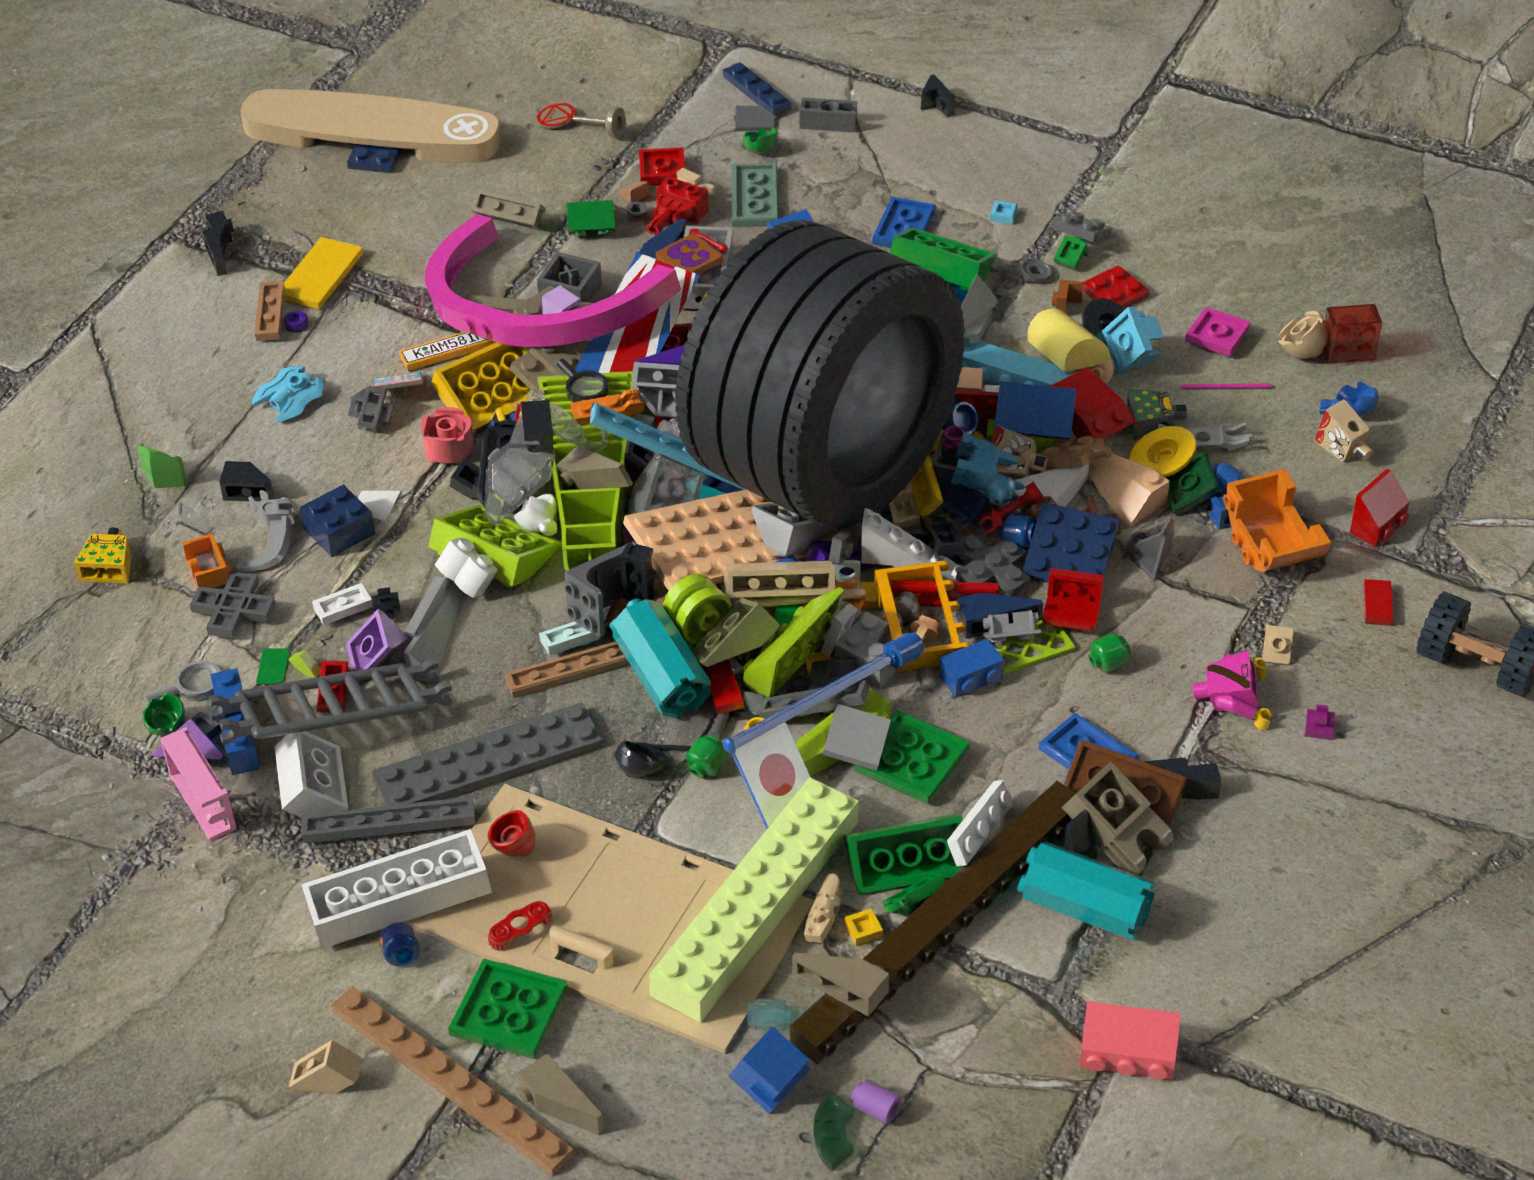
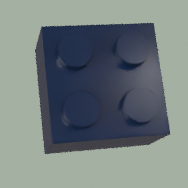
M344 484L300 507L304 530L331 557L375 534L372 512Z

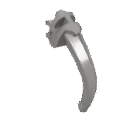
M263 490L260 491L261 501L257 502L252 497H249L251 509L261 514L264 526L270 529V538L264 554L254 560L238 563L236 565L237 572L263 570L282 561L289 548L292 528H295L294 504L287 497L269 500L267 493Z

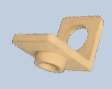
M1266 625L1264 628L1265 639L1262 658L1265 662L1289 664L1294 628Z

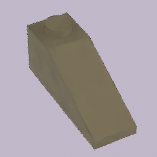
M579 446L556 465L561 473L559 476L561 481L567 487L572 486L579 490L630 487L633 484L621 463Z
M796 952L792 956L793 976L868 1017L889 992V973L885 972L882 967L872 965L863 959Z
M548 1053L517 1073L519 1083L517 1092L525 1103L530 1102L541 1113L597 1135L604 1132L602 1113Z

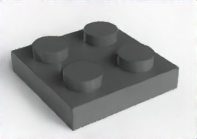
M1074 211L1053 218L1050 227L1091 242L1109 237L1112 227L1105 225V221L1094 218L1089 220L1084 218V214Z

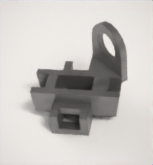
M370 385L349 397L351 404L348 416L359 418L357 423L358 429L362 430V427L372 429V432L376 433L379 423L391 426L390 417L392 411L395 412V407L384 403L386 390L371 387Z

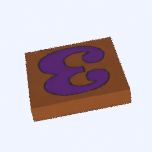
M694 233L656 252L657 260L698 275L723 262V256Z

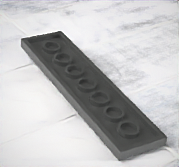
M581 702L373 770L372 775L385 806L445 800L601 748L602 739Z

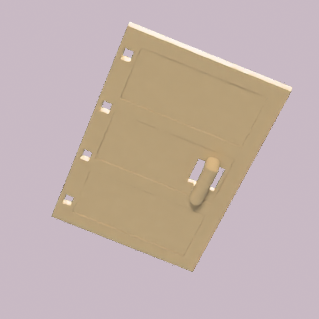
M504 784L476 822V825L471 829L487 870L492 893L405 921V926L489 960L567 980V991L725 1054L805 923L814 900L802 895L799 897L700 1023L651 997L649 974L734 870ZM529 803L539 805L542 808L540 811L528 808ZM521 810L531 820L535 831V847L528 856H507L495 850L488 841L490 826L497 818L507 812ZM606 832H610L620 837L615 841L605 837ZM685 861L699 866L698 869L695 871L684 867ZM542 901L548 904L552 913V919L548 925L542 922L535 926L528 934L508 942V949L496 951L495 948H491L488 936L489 930L494 924L505 919L510 912L520 910L532 902ZM524 917L514 918L511 922V925L517 929L524 928L528 924V920ZM564 947L597 960L598 968L594 974L557 960Z

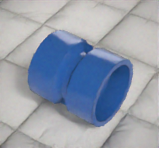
M968 402L952 404L942 430L945 431L950 426H958L963 428L967 434H971L978 426L979 420L976 409Z

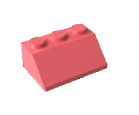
M1087 1001L1080 1068H1087L1092 1071L1116 1072L1123 1075L1146 1076L1157 1080H1173L1181 1013Z

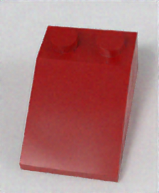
M1088 367L1050 385V387L1076 389L1072 431L1077 439L1084 436H1092V439L1103 438L1104 443L1124 433L1136 422L1125 402Z

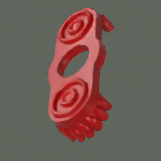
M542 901L532 902L520 910L510 912L505 919L494 924L490 928L488 936L491 948H495L496 951L508 949V942L528 934L535 926L542 922L548 925L552 919V913L548 904ZM517 917H524L528 920V924L521 929L514 928L511 922Z

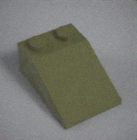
M740 597L691 651L700 665L708 667L769 643L776 636V630L780 625L759 603Z

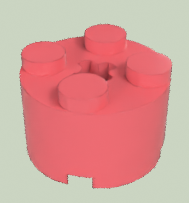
M455 407L436 409V413L431 416L428 413L421 421L424 452L427 455L428 461L431 463L461 464L464 458L467 460V457L474 448L472 423L469 415L467 417L464 415L463 410Z

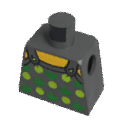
M1128 389L1126 406L1136 420L1131 426L1133 440H1139L1146 434L1158 429V424L1169 427L1173 426L1174 420L1187 418L1186 404L1172 405L1170 394L1167 391Z

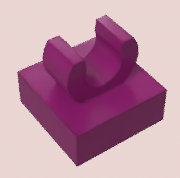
M1317 704L1316 710L1307 709L1304 737L1333 740L1335 712H1329L1327 705Z

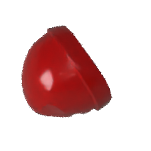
M514 810L501 815L493 822L488 831V841L495 850L507 856L525 857L531 854L535 847V831L530 818L523 811Z

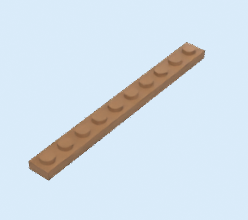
M352 986L331 1004L334 1014L551 1176L555 1175L574 1156L572 1147Z

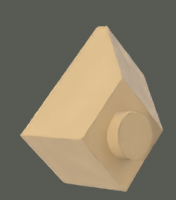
M331 1040L295 1062L288 1088L293 1091L336 1094L348 1086H352L357 1081L361 1057Z

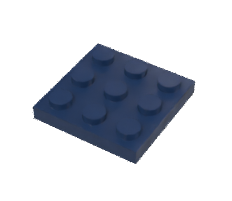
M1042 502L1023 572L1031 577L1032 580L1045 583L1049 582L1051 568L1098 574L1105 577L1119 526V519Z

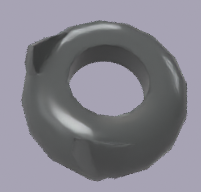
M1026 259L1021 267L1025 283L1047 281L1052 272L1047 263L1038 259ZM1030 271H1037L1041 275L1032 274Z

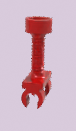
M1033 481L1026 485V491L1022 496L1020 495L1011 503L1009 502L1004 505L1000 510H996L993 506L990 508L991 512H983L979 519V524L983 523L986 519L992 520L991 524L983 527L986 529L984 532L991 533L996 529L997 525L999 527L1004 524L1003 518L1006 515H1010L1017 508L1019 509V507L1021 508L1024 504L1028 503V501L1037 504L1045 499L1035 482Z

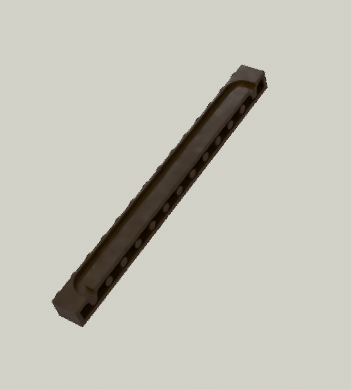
M1059 781L1054 782L980 850L967 865H964L863 958V960L872 965H878L885 972L889 973V992L869 1017L825 993L789 1026L790 1042L816 1064L823 1058L830 1057L835 1052L838 1044L845 1038H850L865 1019L872 1018L878 1007L885 1000H891L901 985L905 982H910L916 975L917 970L924 964H929L934 959L936 953L943 946H948L962 928H967L971 925L974 917L980 911L987 910L996 896L1000 893H1005L1012 881L1027 872L1030 864H1027V858L1032 847L1038 848L1044 842L1053 844L1055 841L1059 842L1064 837L1066 825L1072 818L1062 807L1076 792Z

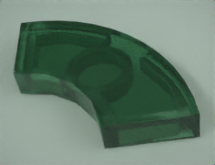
M832 1091L824 1097L818 1106L813 1125L815 1149L821 1161L831 1172L854 1153V1146L847 1139L845 1132L847 1123L853 1117V1108Z

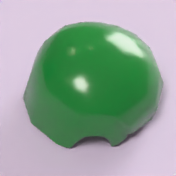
M761 127L757 132L749 131L743 135V144L746 149L757 154L771 152L776 147L778 140V130L776 128H772L770 133H767Z
M164 693L163 697L159 699H150L143 711V724L153 735L167 736L176 732L185 722L184 704L178 696L171 693Z

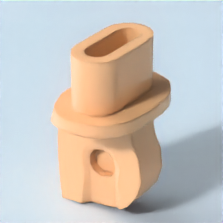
M921 615L917 621L911 623L910 629L913 633L918 634L924 643L925 639H936L938 634L936 629L939 623L934 619Z

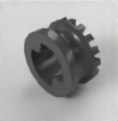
M631 202L627 205L626 217L629 221L641 222L647 217V207L644 203Z

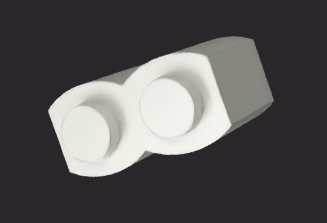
M465 538L450 540L435 564L441 573L453 580L463 592L473 598L483 595L498 571L493 565V561L486 555L478 554L474 544Z

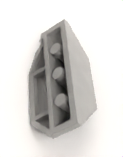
M634 362L632 388L640 391L641 399L656 417L676 418L675 397L678 384L676 380L680 372L678 371L679 365Z

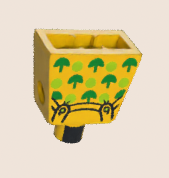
M111 527L107 530L106 534H92L89 536L74 562L79 581L128 584L131 550L128 538L123 535L120 529Z

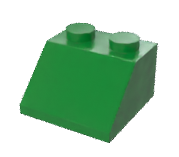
M613 200L567 202L568 231L573 233L574 237L588 236L587 232H597V235H610L611 231H615Z

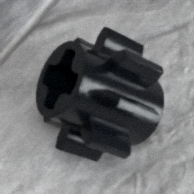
M390 587L377 589L378 595L371 596L374 613L379 609L390 619L395 618L394 612L401 611L398 592H391Z

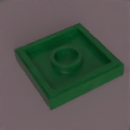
M1204 451L1194 456L1182 470L1164 477L1169 480L1168 500L1176 516L1181 515L1222 491L1209 457Z

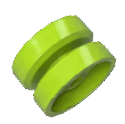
M691 574L672 586L665 597L663 607L680 634L688 642L697 644L732 607V602L707 576Z

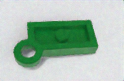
M929 875L883 900L885 912L898 911L899 915L912 911L915 909V903L921 900L925 902L945 884L943 876Z

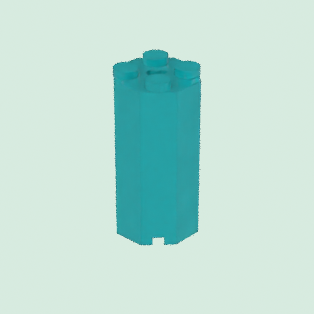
M638 598L631 600L620 615L610 623L615 641L662 716L679 718L683 716L681 713L683 710L688 709L690 712L697 710L711 695V690L708 685L711 686L710 679L662 604L648 599L643 601Z
M1048 842L1041 843L1038 848H1031L1027 858V864H1030L1027 875L1021 877L1017 891L1023 893L1022 899L1130 940L1138 939L1141 932L1135 930L1138 925L1144 926L1148 919L1155 898V893L1150 890L1156 888V882Z

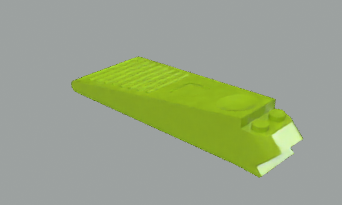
M633 371L601 373L608 380V396L621 395L625 390L633 389ZM567 375L539 376L538 383L541 400H549L553 428V454H549L556 502L558 504L564 568L567 571L620 548L627 487L563 491V482L559 477L561 473L556 465L579 446L619 462L625 468L624 454L628 440L591 424L577 427L571 412L570 403L572 402L569 401L566 395V382L569 377ZM583 381L573 386L571 390L577 395L590 396L600 392L603 389V385L594 381Z

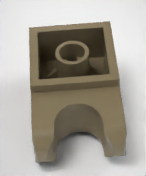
M1112 762L1108 763L1062 807L1072 819L1082 810H1088L1097 846L1119 869L1137 876L1144 870L1146 864L1145 856L1137 846V839L1144 841L1155 850L1164 849L1173 841L1172 831L1149 807L1151 803Z

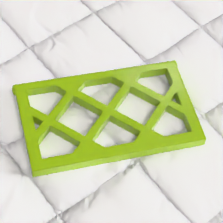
M1042 620L1034 624V627L1039 628L1046 624H1043ZM1053 627L1052 633L1041 630V633H1034V637L1038 635L1049 638L1046 646L1032 643L1034 638L1024 641L1013 638V636H1007V641H1003L1005 643L1002 650L995 649L1002 658L1006 657L1018 661L1007 666L1004 665V675L1075 651V646L1062 627ZM1054 640L1064 642L1066 645L1058 649L1051 648ZM1009 644L1024 647L1021 655L1008 652ZM1029 649L1043 652V654L1031 658L1026 656Z

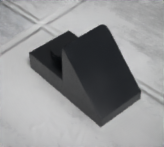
M935 74L929 76L921 92V110L936 106L947 118L954 116L956 97Z

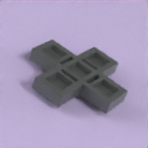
M972 535L962 540L964 543V554H955V556L967 565L957 571L956 580L959 582L998 583V587L1011 596H1014L1029 585L1031 577L1015 567L1025 560L1027 551L1014 542L1003 540L990 549Z
M232 571L224 590L198 586L190 603V609L192 613L212 615L206 626L208 635L234 638L242 619L267 623L276 603L273 596L254 594L259 583L258 575Z

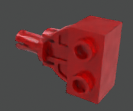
M668 176L656 188L657 207L653 210L654 219L647 225L646 229L649 234L656 236L666 226L669 227L680 219L698 224L709 212L708 189Z

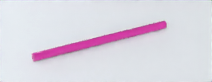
M1271 383L1181 384V389L1271 388Z

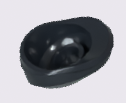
M623 740L615 751L616 761L620 769L628 777L647 776L664 770L666 766L670 765L668 757L658 747L649 743Z

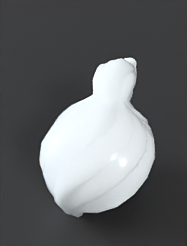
M544 494L537 498L530 496L529 500L524 501L521 511L514 515V519L522 529L528 532H542L548 537L554 535L558 530L556 523L558 504L556 499L551 494Z

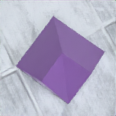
M377 609L346 643L353 671L380 667L408 639L382 610Z

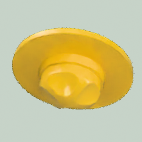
M1169 426L1159 428L1143 436L1134 445L1130 453V460L1150 467L1163 477H1167L1182 470L1193 459L1197 449L1196 440L1189 430L1182 427Z

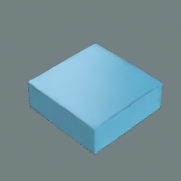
M995 201L990 214V221L1013 225L1018 204Z

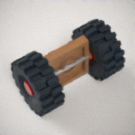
M1442 591L1438 599L1434 601L1433 607H1431L1429 615L1424 621V627L1421 629V636L1417 642V654L1441 664L1447 663L1455 649L1471 655V653L1482 655V661L1495 666L1497 664L1501 665L1497 676L1498 679L1496 680L1497 687L1520 697H1526L1532 685H1534V627L1523 623L1519 627L1518 632L1515 633L1509 648L1465 631V624L1471 611L1470 601Z

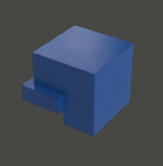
M772 1026L741 1059L729 1077L770 1114L811 1068L806 1065L809 1059Z

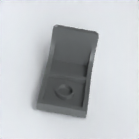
M626 545L565 571L564 588L567 597L566 612L568 618L597 637L605 634L603 609L610 606L614 600L623 599L620 556Z

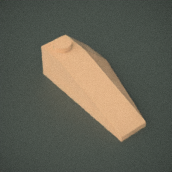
M1112 453L1110 458H1097L1096 460L1089 461L1088 480L1095 484L1098 489L1097 493L1101 498L1104 497L1111 513L1116 514L1117 518L1129 527H1132L1167 504L1169 480L1152 468Z

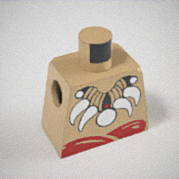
M1344 399L1325 410L1314 439L1317 444L1342 462H1346L1354 456L1365 462L1373 454V450L1365 444L1370 432L1369 427Z
M996 425L991 443L998 450L1012 453L1019 461L1017 465L997 463V472L999 474L1016 480L1029 476L1031 469L1045 471L1048 457L1035 454L1037 447L1033 439Z

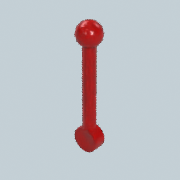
M693 228L690 230V234L694 233L702 240L717 247L721 253L728 251L726 244H719L700 233L699 229Z

